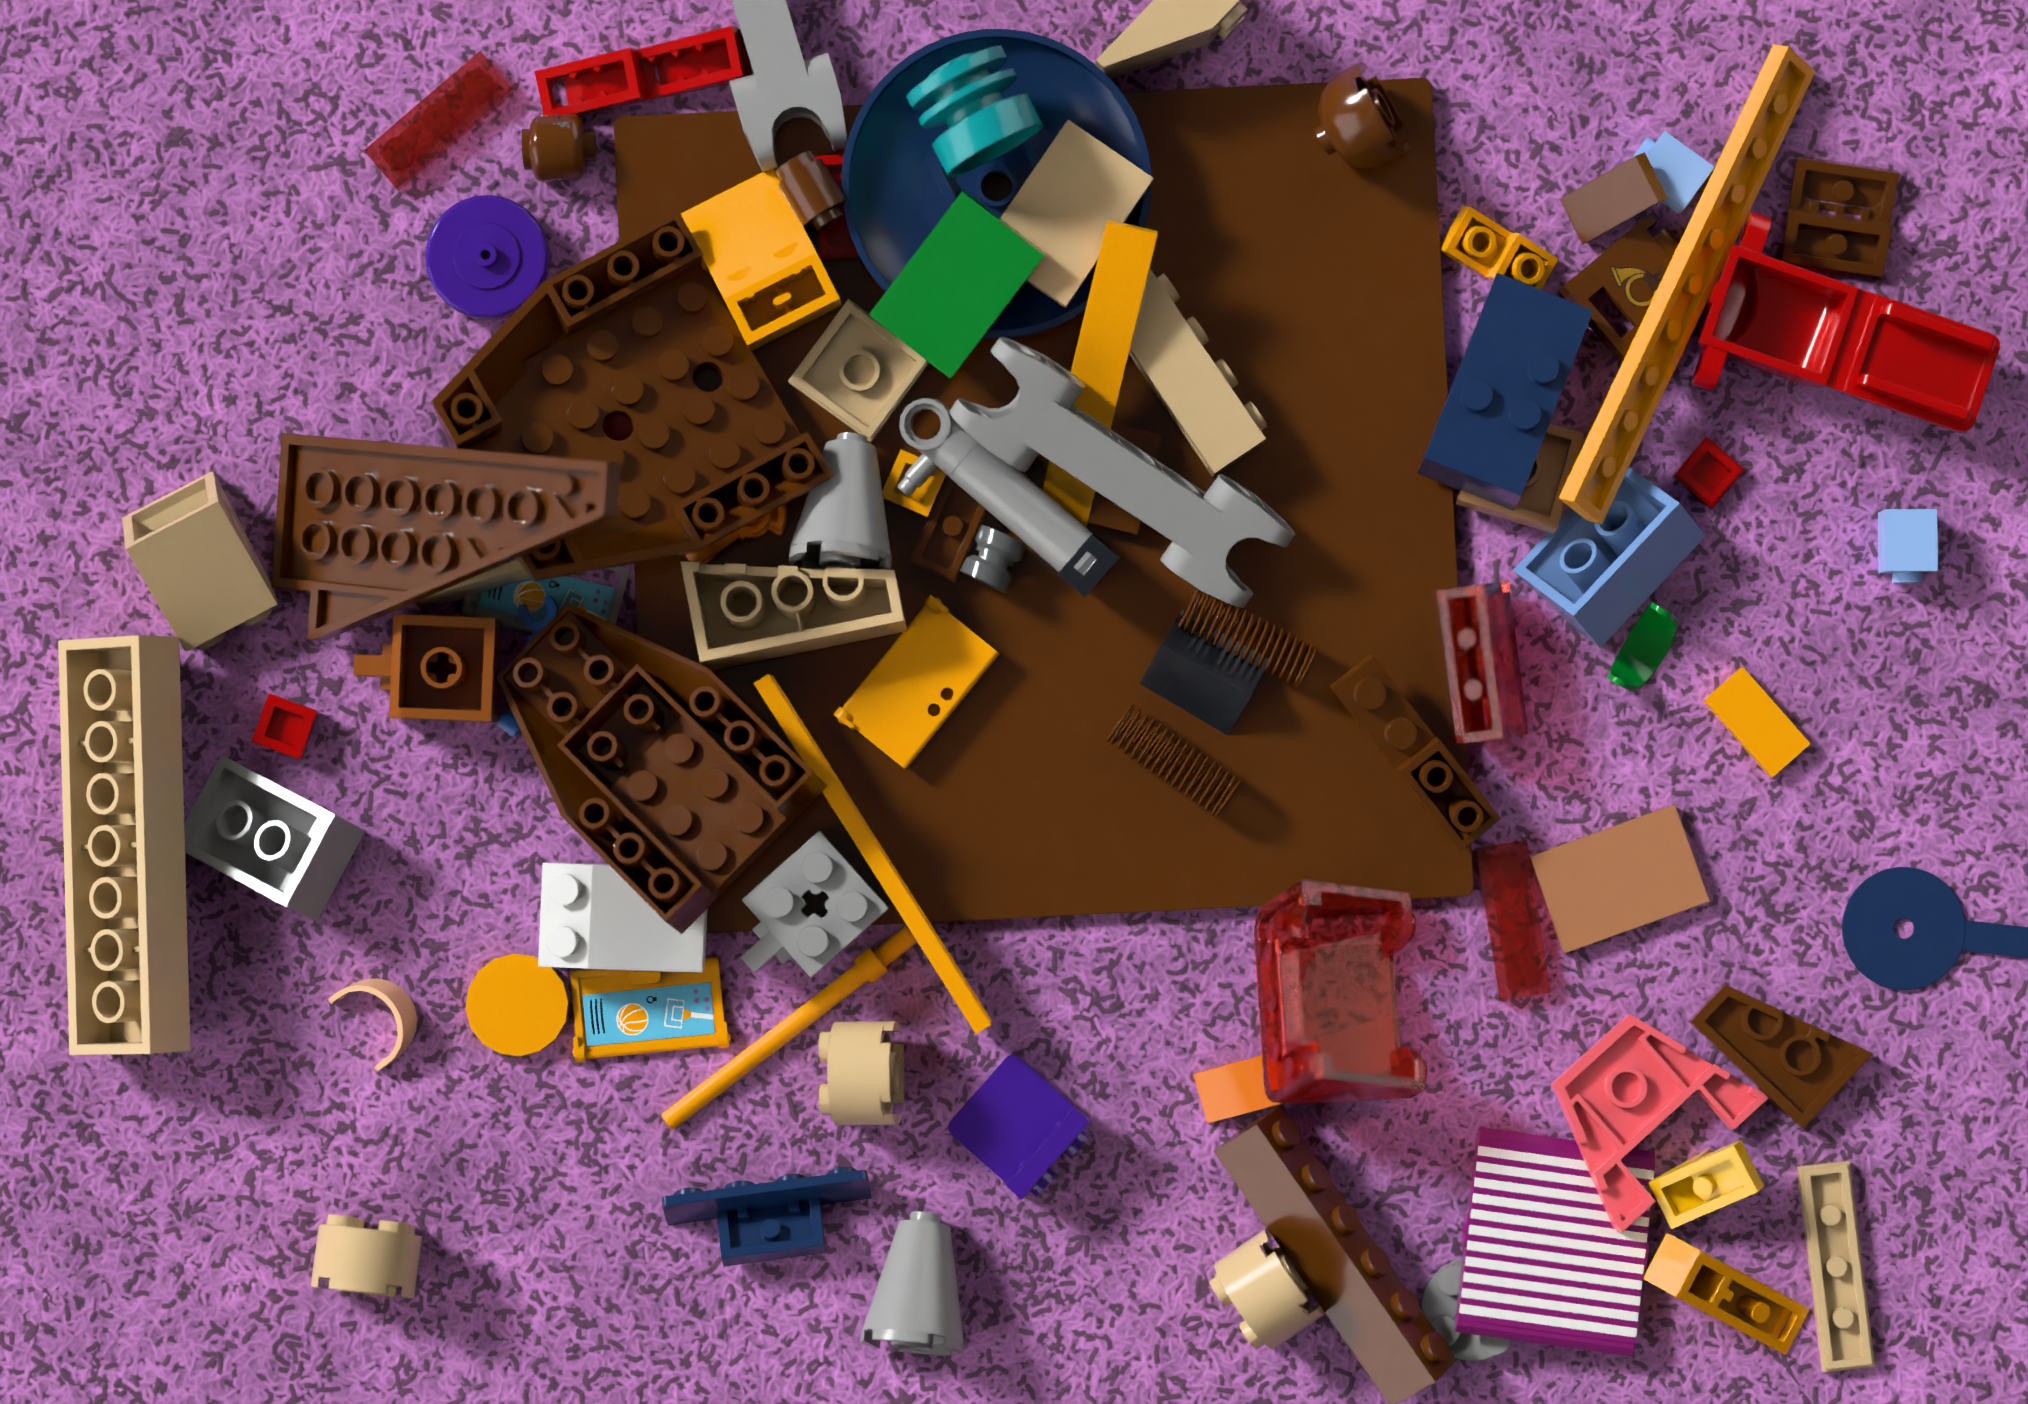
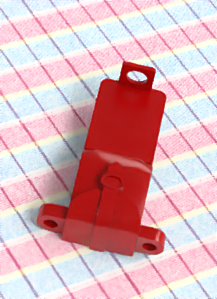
M1750 212L1742 229L1738 244L1731 245L1719 282H1715L1707 303L1710 309L1698 341V346L1702 350L1693 374L1692 385L1713 391L1720 377L1725 359L1729 358L1802 385L1816 388L1826 386L1849 396L1957 433L1966 432L1974 426L2000 350V341L1994 334L1763 255L1761 253L1769 233L1771 218Z

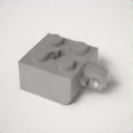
M818 831L742 899L745 905L761 922L752 929L760 940L740 958L755 973L774 955L782 964L793 957L810 977H813L890 907L824 833ZM808 891L815 895L824 891L828 895L829 899L824 904L825 908L829 911L826 916L821 917L817 913L810 916L805 914L803 909L808 903L804 895Z

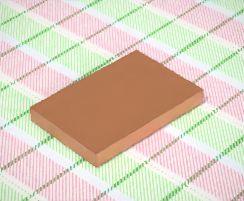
M1675 805L1528 856L1563 953H1568L1710 902Z

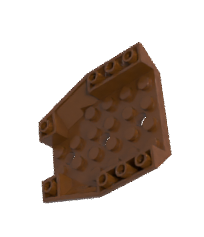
M678 210L544 281L431 401L451 448L621 463L617 516L518 558L517 561L534 582L699 552L834 476L808 431L802 435L800 434L751 349L749 350L740 330L701 266L704 254ZM702 367L714 368L721 375L722 385L715 391L704 392L695 386L693 382L694 372ZM615 415L627 418L633 428L632 434L622 441L610 439L603 431V423L606 419Z

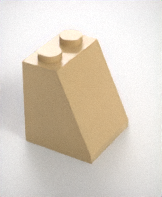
M214 471L122 518L125 549L176 637H179V642L185 652L197 646L199 649H206L217 644L226 636V631L241 623L245 625L258 623L271 613L272 607L278 605L275 590L271 586L272 584Z

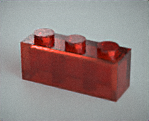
M1509 581L1437 590L1456 743L1463 744L1528 735Z

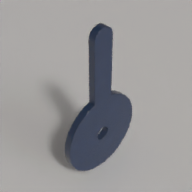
M1894 867L1875 873L1856 888L1849 898L1843 913L1842 938L1850 960L1866 978L1890 989L1914 990L1936 982L1954 966L1961 951L2028 958V927L1965 920L1961 904L1952 889L1934 874L1918 868ZM1902 918L1910 920L1914 928L1912 935L1905 939L1899 938L1894 932L1895 923Z

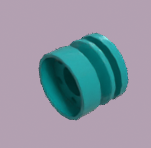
M993 46L953 59L933 71L926 80L913 88L906 96L914 111L931 107L918 119L923 129L947 124L949 129L934 141L932 147L948 177L964 174L999 158L1029 140L1044 127L1027 94L1011 96L1006 99L1002 98L1001 94L1008 90L1018 79L1014 69H1006L995 73L1008 61L1002 46Z

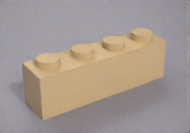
M1149 268L1129 356L1213 478L1263 444L1266 438L1261 431L1267 427V424L1251 401L1243 406L1232 389L1238 385V381L1224 360L1220 359L1214 363L1203 347L1210 341L1193 316L1185 320L1174 303L1181 298L1167 276L1163 273L1156 278Z

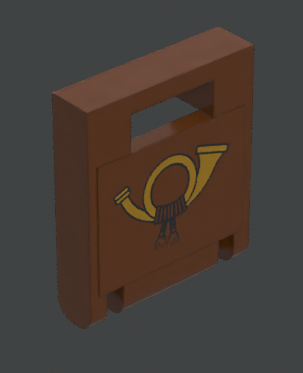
M1654 211L1559 290L1566 300L1593 310L1588 326L1621 365L1679 244L1677 238L1667 227L1654 237L1648 232L1660 219ZM1600 289L1607 294L1634 326L1622 338L1588 300Z

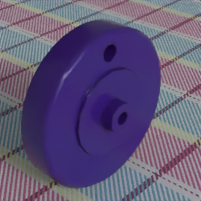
M493 195L470 197L456 203L445 211L430 232L425 254L427 273L438 295L457 312L479 320H498L512 316L529 296L547 280L551 259L547 237L535 217L520 204L510 199Z

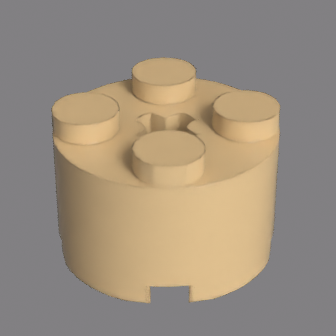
M898 1021L834 1022L831 1031L820 1032L819 1059L821 1063H827V1084H820L819 1109L821 1115H831L835 1125H899L902 1115L892 1114L894 1103H904L905 1095L904 1044H893L892 1032H901Z
M330 1214L327 1216L326 1225L319 1224L311 1287L325 1289L326 1279H329L328 1288L387 1297H396L397 1287H401V1297L414 1299L422 1236L415 1235L416 1226L408 1223L379 1220L378 1230L365 1229V1220Z
M1264 1229L1214 1264L1216 1275L1209 1281L1219 1300L1226 1307L1233 1303L1243 1317L1244 1321L1239 1324V1327L1246 1339L1256 1350L1263 1345L1274 1350L1325 1315V1311L1320 1304L1312 1308L1307 1298L1312 1294L1279 1245L1273 1249L1267 1242L1272 1237L1268 1229Z

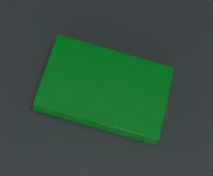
M964 190L879 300L869 316L951 379L1047 254Z

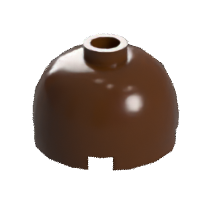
M1359 62L1333 78L1321 93L1318 113L1322 124L1315 128V133L1328 155L1337 152L1350 165L1358 168H1377L1410 153V142L1407 139L1399 143L1395 131L1404 127L1402 120L1377 76L1366 80L1362 74L1368 66L1364 62Z

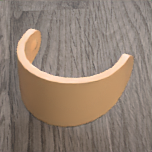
M366 979L357 981L338 991L328 1000L333 1004L337 1000L343 999L349 992L364 991L376 995L390 1007L395 1016L398 1036L391 1054L374 1067L378 1072L396 1060L409 1047L416 1032L417 1015L410 996L403 988L383 979Z

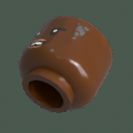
M577 114L536 116L530 124V129H522L524 170H532L533 175L539 182L581 180L586 173L587 162L597 161L595 131H585L584 123Z

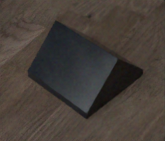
M1181 610L1139 684L1228 736L1265 673L1264 668L1269 659L1265 658L1261 667L1257 668L1262 655L1258 654L1254 663L1250 664L1254 650L1251 649L1246 660L1243 661L1242 657L1247 649L1245 645L1239 656L1235 657L1240 644L1238 641L1231 653H1228V648L1233 640L1231 637L1224 649H1221L1220 646L1226 635L1224 633L1217 645L1213 646L1214 639L1219 631L1217 629L1209 642H1206L1205 639L1211 628L1210 625L1207 627L1202 638H1199L1198 635L1204 624L1203 621H1201L1196 632L1191 634L1197 619L1196 617H1194L1189 628L1184 631L1185 623L1181 628L1178 627L1184 610Z

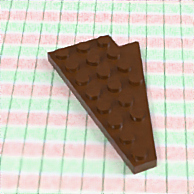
M282 433L271 586L310 591L307 639L328 640L616 517L621 463Z

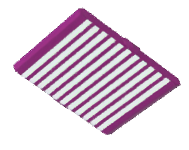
M1479 1127L1476 1137L1468 1213L1465 1214L1464 1225L1462 1226L1463 1236L1461 1245H1464L1455 1318V1332L1632 1356L1636 1343L1643 1271L1646 1269L1649 1256V1238H1647L1650 1207L1623 1232L1618 1233L1610 1222L1576 1140ZM1632 1149L1621 1159V1162L1652 1196L1648 1182L1654 1179L1655 1152Z

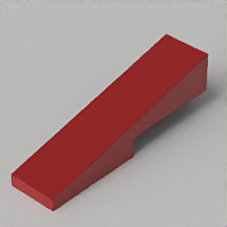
M735 26L637 50L626 48L535 71L543 115H583L730 84L729 81L752 75L740 28ZM656 66H657V70H658L659 80L657 79V77H656V75H655V67H656ZM560 78H563L569 104L566 106L559 105L552 96V88Z

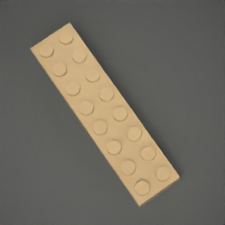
M134 635L59 640L69 1055L156 1054L191 1051L179 637Z

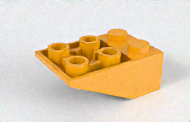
M774 169L762 172L681 213L687 227L703 252V259L751 351L842 306L840 297L803 225L778 187L780 181Z

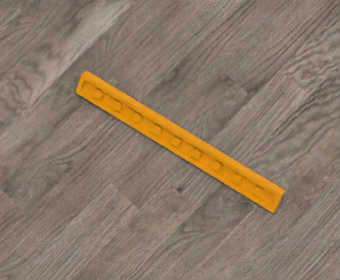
M1773 44L1561 491L1559 499L1587 521L1603 523L1710 297L1712 288L1725 265L1732 244H1735L1815 74V71L1789 46Z

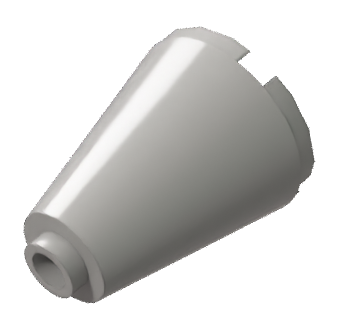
M851 432L839 433L836 440L828 441L825 444L822 453L825 462L834 476L809 490L789 548L788 563L793 566L800 560L802 561L801 568L809 569L853 568L890 570L892 556L877 448L867 443V437L862 434Z
M914 1211L910 1214V1220L899 1221L861 1330L860 1342L863 1345L880 1349V1343L883 1340L891 1341L892 1347L900 1348L897 1352L951 1356V1351L958 1355L963 1354L964 1337L951 1227L941 1223L940 1214Z

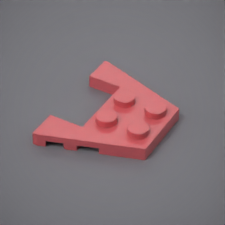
M1631 1014L1626 1015L1551 1083L1610 1222L1618 1233L1623 1232L1656 1202L1621 1162V1159L1694 1092L1701 1096L1730 1130L1736 1129L1768 1099L1760 1090L1744 1084L1731 1076V1073L1688 1051L1687 1047Z

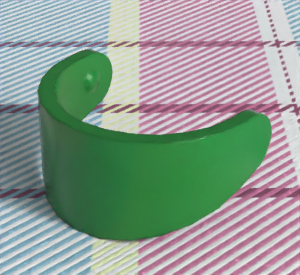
M1651 602L1631 630L1616 656L1607 678L1631 692H1636L1645 686L1674 643L1679 627L1678 617Z

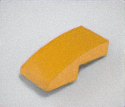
M1463 205L1440 245V250L1443 254L1492 282L1496 274L1499 273L1542 290L1559 260L1521 234L1510 232L1474 208Z

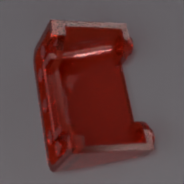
M1301 879L1260 909L1254 926V946L1263 1083L1265 1094L1270 1101L1284 1104L1409 1099L1425 1091L1427 1079V1064L1425 1060L1422 1059L1418 1049L1409 1046L1400 1047L1394 954L1401 951L1407 942L1411 941L1416 930V919L1411 910L1410 893Z

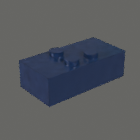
M1497 273L1487 294L1417 474L1514 511L1528 481L1593 310Z

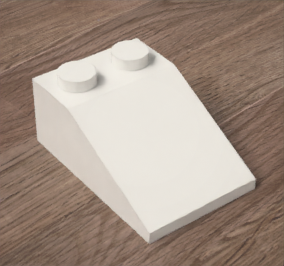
M542 863L538 966L705 972L707 909L683 934H680L666 923L610 865Z

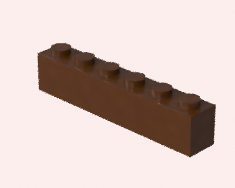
M1280 1105L1243 1127L1214 1150L1218 1159L1388 1404H1398L1435 1383L1457 1361L1451 1353L1445 1338L1435 1330L1421 1310L1416 1296L1400 1280L1391 1267L1386 1253L1375 1244L1360 1222L1356 1210L1346 1202L1332 1182L1327 1168L1316 1159L1301 1137L1299 1128L1287 1117Z

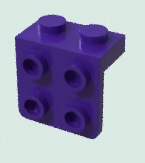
M1009 1055L951 1119L948 1130L956 1140L1006 1183V1187L1022 1200L1028 1192L1037 1197L1052 1181L1056 1173L1050 1167L1063 1152L1071 1158L1087 1141L1090 1134L1084 1128L1088 1125L1090 1119L1019 1056Z

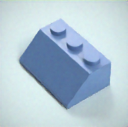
M1629 467L1602 524L1585 520L1571 508L1560 519L1556 532L1554 534L1548 532L1513 571L1574 629L1601 648L1706 535L1678 501Z

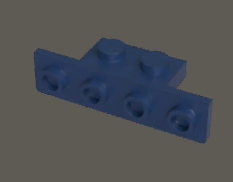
M839 1167L830 1170L827 1175L805 1177L801 1174H787L777 1178L774 1182L754 1184L751 1181H735L727 1184L725 1188L707 1191L694 1187L683 1188L676 1191L673 1195L662 1197V1208L668 1226L718 1219L721 1259L725 1267L826 1253L821 1205L870 1199L872 1196L866 1170Z

